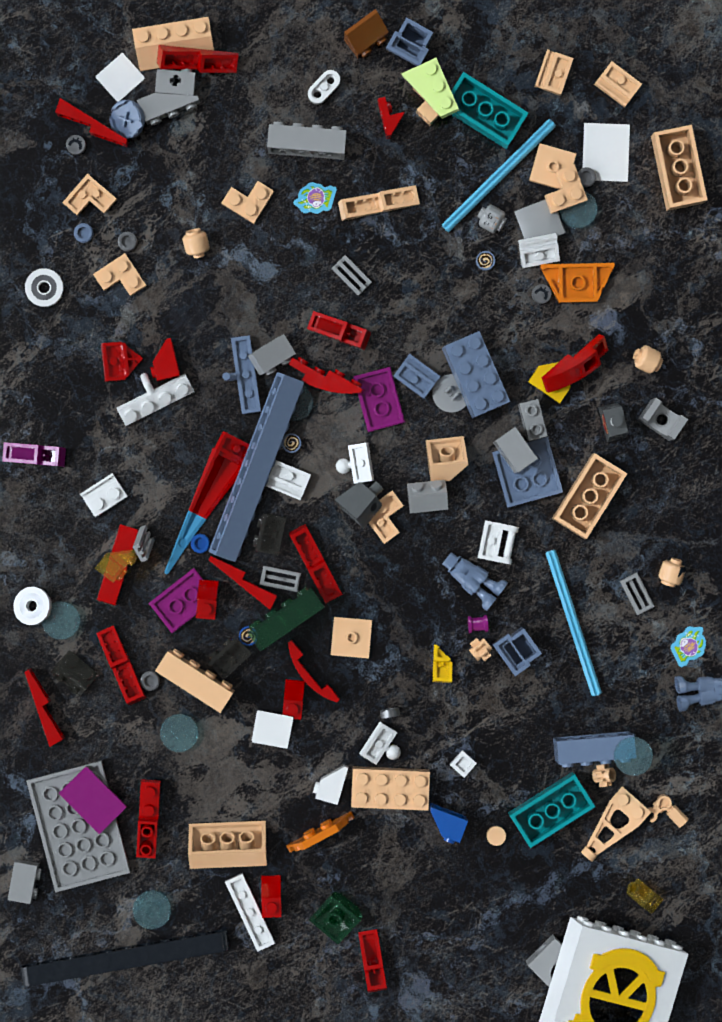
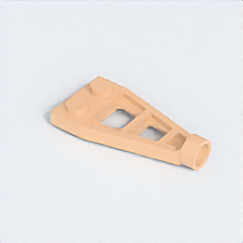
M622 786L609 801L587 846L583 848L581 853L593 862L597 855L637 829L652 812ZM616 810H621L629 818L628 824L620 829L613 827L610 822ZM607 826L614 832V836L608 842L603 843L599 840L598 836L602 829ZM590 847L595 848V853H594L591 849H589V848H590Z

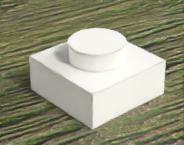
M462 750L450 763V766L465 778L477 763Z

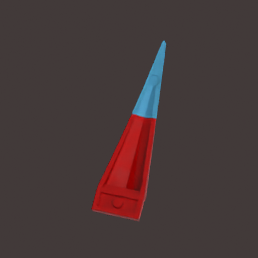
M224 431L222 432L215 448L211 451L166 566L165 574L171 571L199 528L235 483L249 447L248 443Z

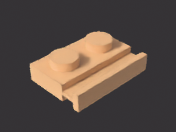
M547 49L534 87L561 96L574 58Z
M611 61L594 85L625 108L642 83Z

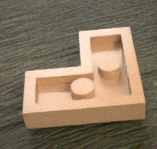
M575 164L556 171L562 189L545 195L551 214L588 200Z
M87 174L62 203L78 216L90 202L105 214L117 199Z
M257 181L248 197L231 187L221 204L255 224L274 191Z
M125 253L93 274L104 291L121 281L130 296L147 286Z
M393 490L379 500L382 503V507L369 522L384 544L400 533L389 519L390 515L404 506Z

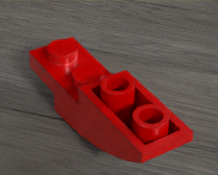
M598 334L574 357L567 354L541 377L546 392H553L569 386L601 365L600 358L608 351L605 336Z
M301 357L298 359L292 358L289 365L305 374L301 381L316 388L341 394H360L364 392L360 382L354 379L350 382L344 378L345 374L337 369L334 372L329 370L325 376V371L316 366L312 369L307 366L309 362Z
M141 779L136 857L156 858L160 812V780Z

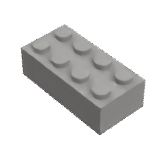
M273 122V124H269L268 154L344 160L346 130L338 126H332L331 129H323L324 126L312 125L311 128L304 127V124L293 123V126H287L284 122Z

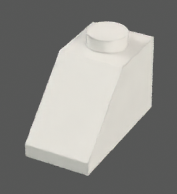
M343 765L321 777L320 782L315 783L313 793H316L315 799L338 805L348 771L347 765Z

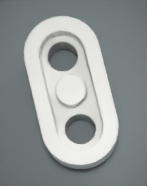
M334 70L325 71L309 88V100L313 104H322L340 85L339 74ZM329 78L334 79V83L328 84L327 80ZM320 92L321 96L319 98L314 97V93Z

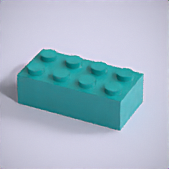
M465 72L462 73L451 91L460 110L451 115L505 149L508 148L528 115V112Z
M571 772L517 806L508 814L528 846L532 848L593 809L595 805L576 775Z

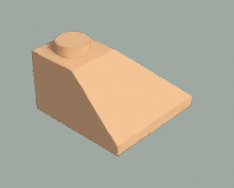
M464 436L426 440L430 481H450L468 466Z

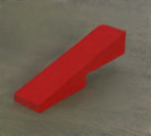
M158 45L157 64L160 69H198L200 73H236L239 55L233 52Z
M59 99L55 111L57 116L91 127L89 132L92 136L128 147L129 142L126 138L63 99Z
M120 524L97 597L98 601L116 606L139 530Z
M306 524L289 532L324 602L327 603L341 596L342 593Z
M210 556V562L271 610L277 595L244 580L245 571L214 556Z
M113 625L96 633L126 704L130 706L147 698L115 626Z
M29 669L24 673L49 747L65 737L45 704L51 701L32 669Z

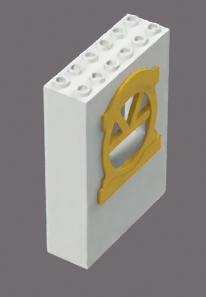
M577 916V918L570 917L539 1022H594L589 1007L590 997L643 1010V1014L637 1022H668L688 953L682 950V946L669 939L661 941L654 935L648 934L645 937L635 930H630V932L624 931V928L613 925L611 928L601 921L595 920V923H593L588 918ZM627 968L635 971L638 976L619 995L614 969ZM605 973L607 974L611 993L593 989L596 982ZM642 983L645 984L647 991L646 1002L629 998Z

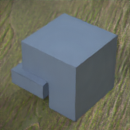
M406 17L399 32H394L386 50L415 66H419L429 51L427 47L432 40L433 32Z
M523 627L511 635H505L492 644L514 676H517L531 666L530 662L542 654Z

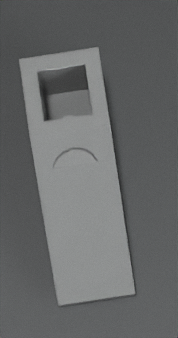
M153 93L137 100L143 110L147 125L159 124L162 122L161 119L165 117H176L180 114V111L185 109L187 111L193 110L200 103L198 96Z

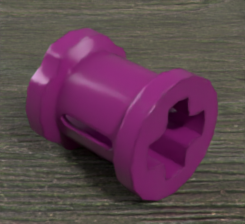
M487 615L477 618L468 616L469 633L480 630L488 632Z

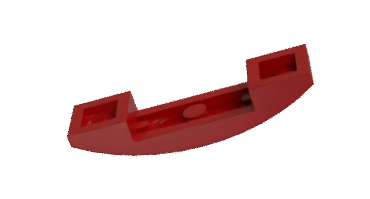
M291 639L288 642L289 652L300 676L318 694L331 701L338 702L340 698L328 684L321 688L298 660L303 656V653Z

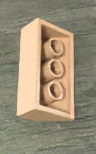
M209 17L132 29L140 72L160 69L157 64L158 45L214 50Z
M266 821L189 824L188 857L190 869L267 866Z

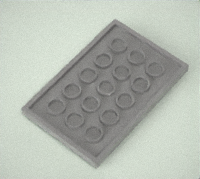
M102 760L26 781L55 892L131 872L117 817L98 834L59 794L86 766L108 786Z

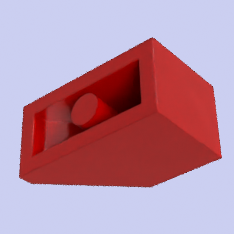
M171 338L166 339L153 360L154 367H150L152 377L156 378L158 382L181 376Z
M261 875L262 918L282 917L281 875Z

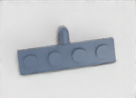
M250 335L231 338L236 373L226 372L222 377L224 381L237 380L242 414L261 412L255 367L248 357L252 353Z

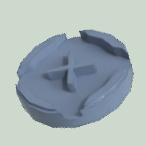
M132 100L117 102L111 109L112 114L109 119L112 130L126 139L137 137L142 132L145 122L142 108Z

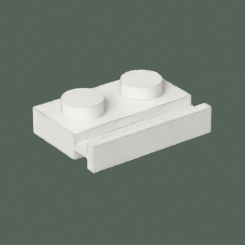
M556 233L518 240L522 268L560 261Z
M276 460L266 486L301 500L311 474Z
M113 473L80 494L95 517L128 497Z

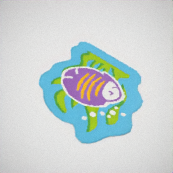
M311 182L299 191L298 198L293 203L303 213L312 212L318 214L322 211H329L332 208L337 189L333 186L323 187L321 184Z
M687 627L683 633L677 635L676 641L672 643V653L681 668L686 666L689 660H695L704 654L706 640L702 635V627Z

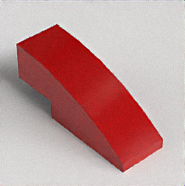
M313 311L307 327L310 331L365 350L371 332L367 329Z
M375 929L358 932L368 993L387 990L378 931Z

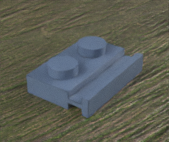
M411 354L407 356L393 376L423 399L440 378L437 373Z

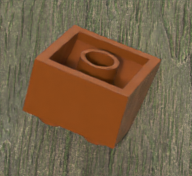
M375 9L344 32V41L357 59L361 56L364 58L372 52L371 49L374 46H381L388 40L389 31Z

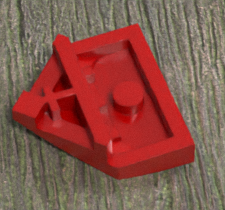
M101 343L105 382L125 380L143 359L125 343Z

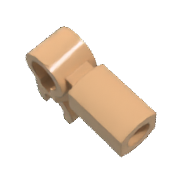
M666 794L658 796L657 800L653 803L654 806L648 807L654 814L650 819L651 823L656 821L658 814L663 813L665 810L668 817L679 828L688 821L685 814L676 805H672L670 797Z

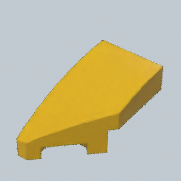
M434 645L432 682L452 683L451 659L444 654L438 645Z

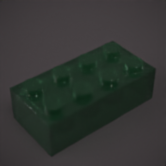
M305 587L297 592L298 597L294 600L289 598L281 603L282 608L278 611L274 608L265 614L266 619L262 622L258 619L249 625L250 630L247 633L260 651L325 608L312 587L310 589Z

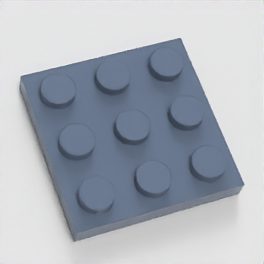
M548 437L527 442L538 459L515 474L499 451L492 452L507 508L563 492Z

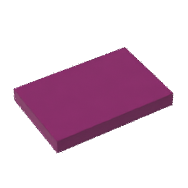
M390 367L353 376L354 380L362 384L361 388L364 389V392L358 394L368 432L405 423Z
M195 568L149 602V605L171 633L175 632L196 615L199 580H203V578Z
M88 766L79 772L59 792L66 802L98 834L127 807Z

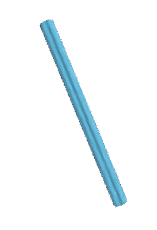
M548 119L442 224L443 228L450 232L555 128V123Z
M556 550L547 551L546 557L591 695H600L602 693Z

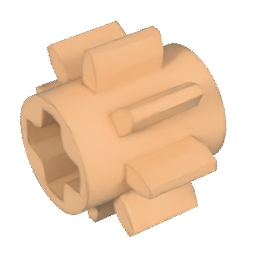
M476 638L470 643L472 648L469 651L477 661L481 658L486 661L492 656L489 653L492 647L484 638L480 641Z
M609 764L596 765L597 769H594L592 772L593 781L599 783V787L612 786V782L616 780V771L614 768H609Z

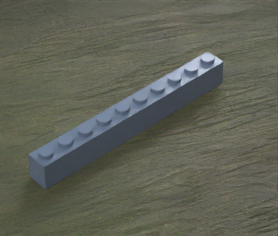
M279 372L276 373L211 543L210 553L236 562V559L240 556L241 546L248 536L249 525L254 520L257 504L260 503L264 486L269 481L270 470L274 467L275 457L278 450L282 447L283 436L289 429V421L296 410L298 397L303 392L304 382Z

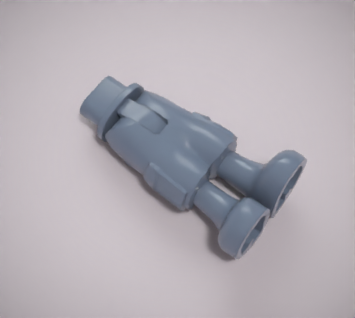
M452 552L442 563V565L449 569L447 572H450L463 589L470 595L476 593L480 597L482 607L486 611L497 598L482 589L480 584L489 588L497 597L508 584L506 580L496 582L489 579V572L461 556L457 557Z
M675 676L674 682L677 693L681 694L698 690L696 695L677 696L679 712L686 711L694 703L699 702L701 706L722 700V678L698 677L696 682H688L682 676Z

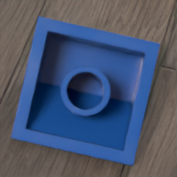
M430 803V811L441 836L444 838L443 840L452 844L455 841L460 843L468 823L466 816Z

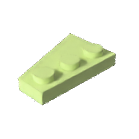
M437 58L401 74L441 118L460 111Z

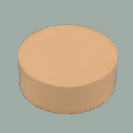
M492 826L488 829L486 837L490 844L499 846L504 843L506 833L502 827Z

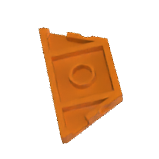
M615 263L541 264L540 269L558 303L598 302Z
M352 811L333 821L328 819L320 824V828L316 830L311 828L305 831L303 837L286 845L289 852L307 849L339 832L349 823L348 821L353 820L355 817Z

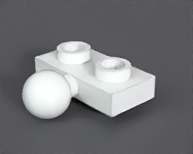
M369 444L349 445L350 461L344 458L339 459L336 463V470L341 474H345L352 469L354 484L374 481Z
M379 722L359 754L376 765L384 752L389 759H398L401 754L400 748L397 745H390L397 732Z

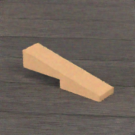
M416 185L341 199L338 202L342 221L420 204Z

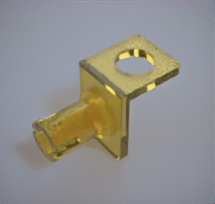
M636 879L635 882H631L628 885L626 893L650 913H653L663 901L661 896L651 890L640 879ZM656 900L655 904L650 907L651 903Z

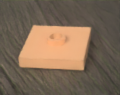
M540 143L529 181L559 190L562 189L556 171L573 165L576 153Z
M334 617L331 655L369 658L372 620Z

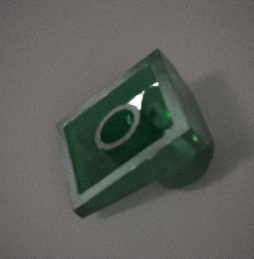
M333 892L310 917L309 921L336 944H339L361 921L362 915L359 908L341 893Z

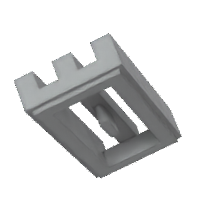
M346 255L331 268L358 296L372 283ZM344 261L366 282L365 284L343 264ZM339 266L361 287L359 290L337 269Z
M146 525L139 528L133 545V549L141 562L148 560L155 541L153 537L150 538V531L146 532Z
M263 566L260 585L297 592L301 573ZM266 570L296 576V580L266 574ZM265 578L294 583L295 586L290 587L265 582L264 580Z
M637 572L620 580L636 615L655 607ZM634 578L636 579V581H637V583H638V585H639V587H640V589H641V591H642V593H643V595H644V597H645V599H646V601H647V603H648V606H645V604H644V602H643V600H642L640 594L638 593V591H637V589H636V587H635V585H634L632 579H634ZM626 582H629L642 609L639 610L626 585Z

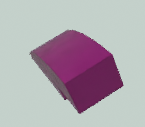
M4 442L2 461L64 467L66 448Z

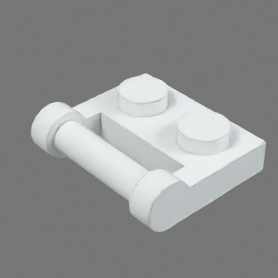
M485 520L477 558L511 565L515 534L518 533L519 527ZM503 530H506L508 535L504 555L499 557Z

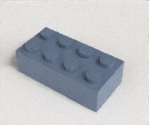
M480 331L442 348L472 418L510 402Z
M630 731L553 738L555 761L562 765V767H573V763L588 766L593 765L595 761L600 762V764H610L612 760L631 762V758H636L634 734Z

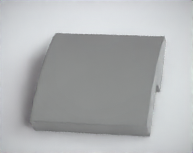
M546 199L514 211L524 239L556 233L558 237L566 233L559 213H550Z

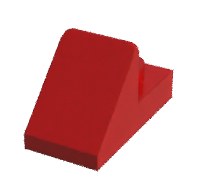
M382 97L378 98L377 103L386 138L389 139L404 117L405 112L390 115L389 113H392L390 101L386 102V98Z
M199 580L196 618L215 620L219 581Z
M286 679L282 715L301 720L305 681Z

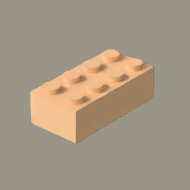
M692 125L654 132L651 140L666 211L705 203L707 195Z
M592 454L552 519L583 539H587L627 473L599 455Z
M170 649L167 651L155 671L221 713L235 691L232 689L233 685L225 680L219 681L216 679L217 675L208 669L206 672L200 669L201 665L193 659L190 661L183 658L184 654L179 650L174 649L172 651Z
M353 766L351 807L428 811L429 769Z

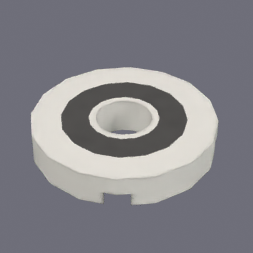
M38 269L32 272L26 280V295L35 305L50 307L56 304L63 295L64 285L61 277L50 269ZM42 283L49 284L50 289L47 293L40 292L39 287Z
M27 587L16 596L14 612L22 623L39 625L50 616L52 609L51 599L43 589ZM32 601H35L37 604L34 611L29 609V604Z

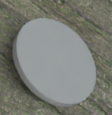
M453 374L442 376L437 380L432 391L435 404L445 412L452 413L462 410L466 403Z

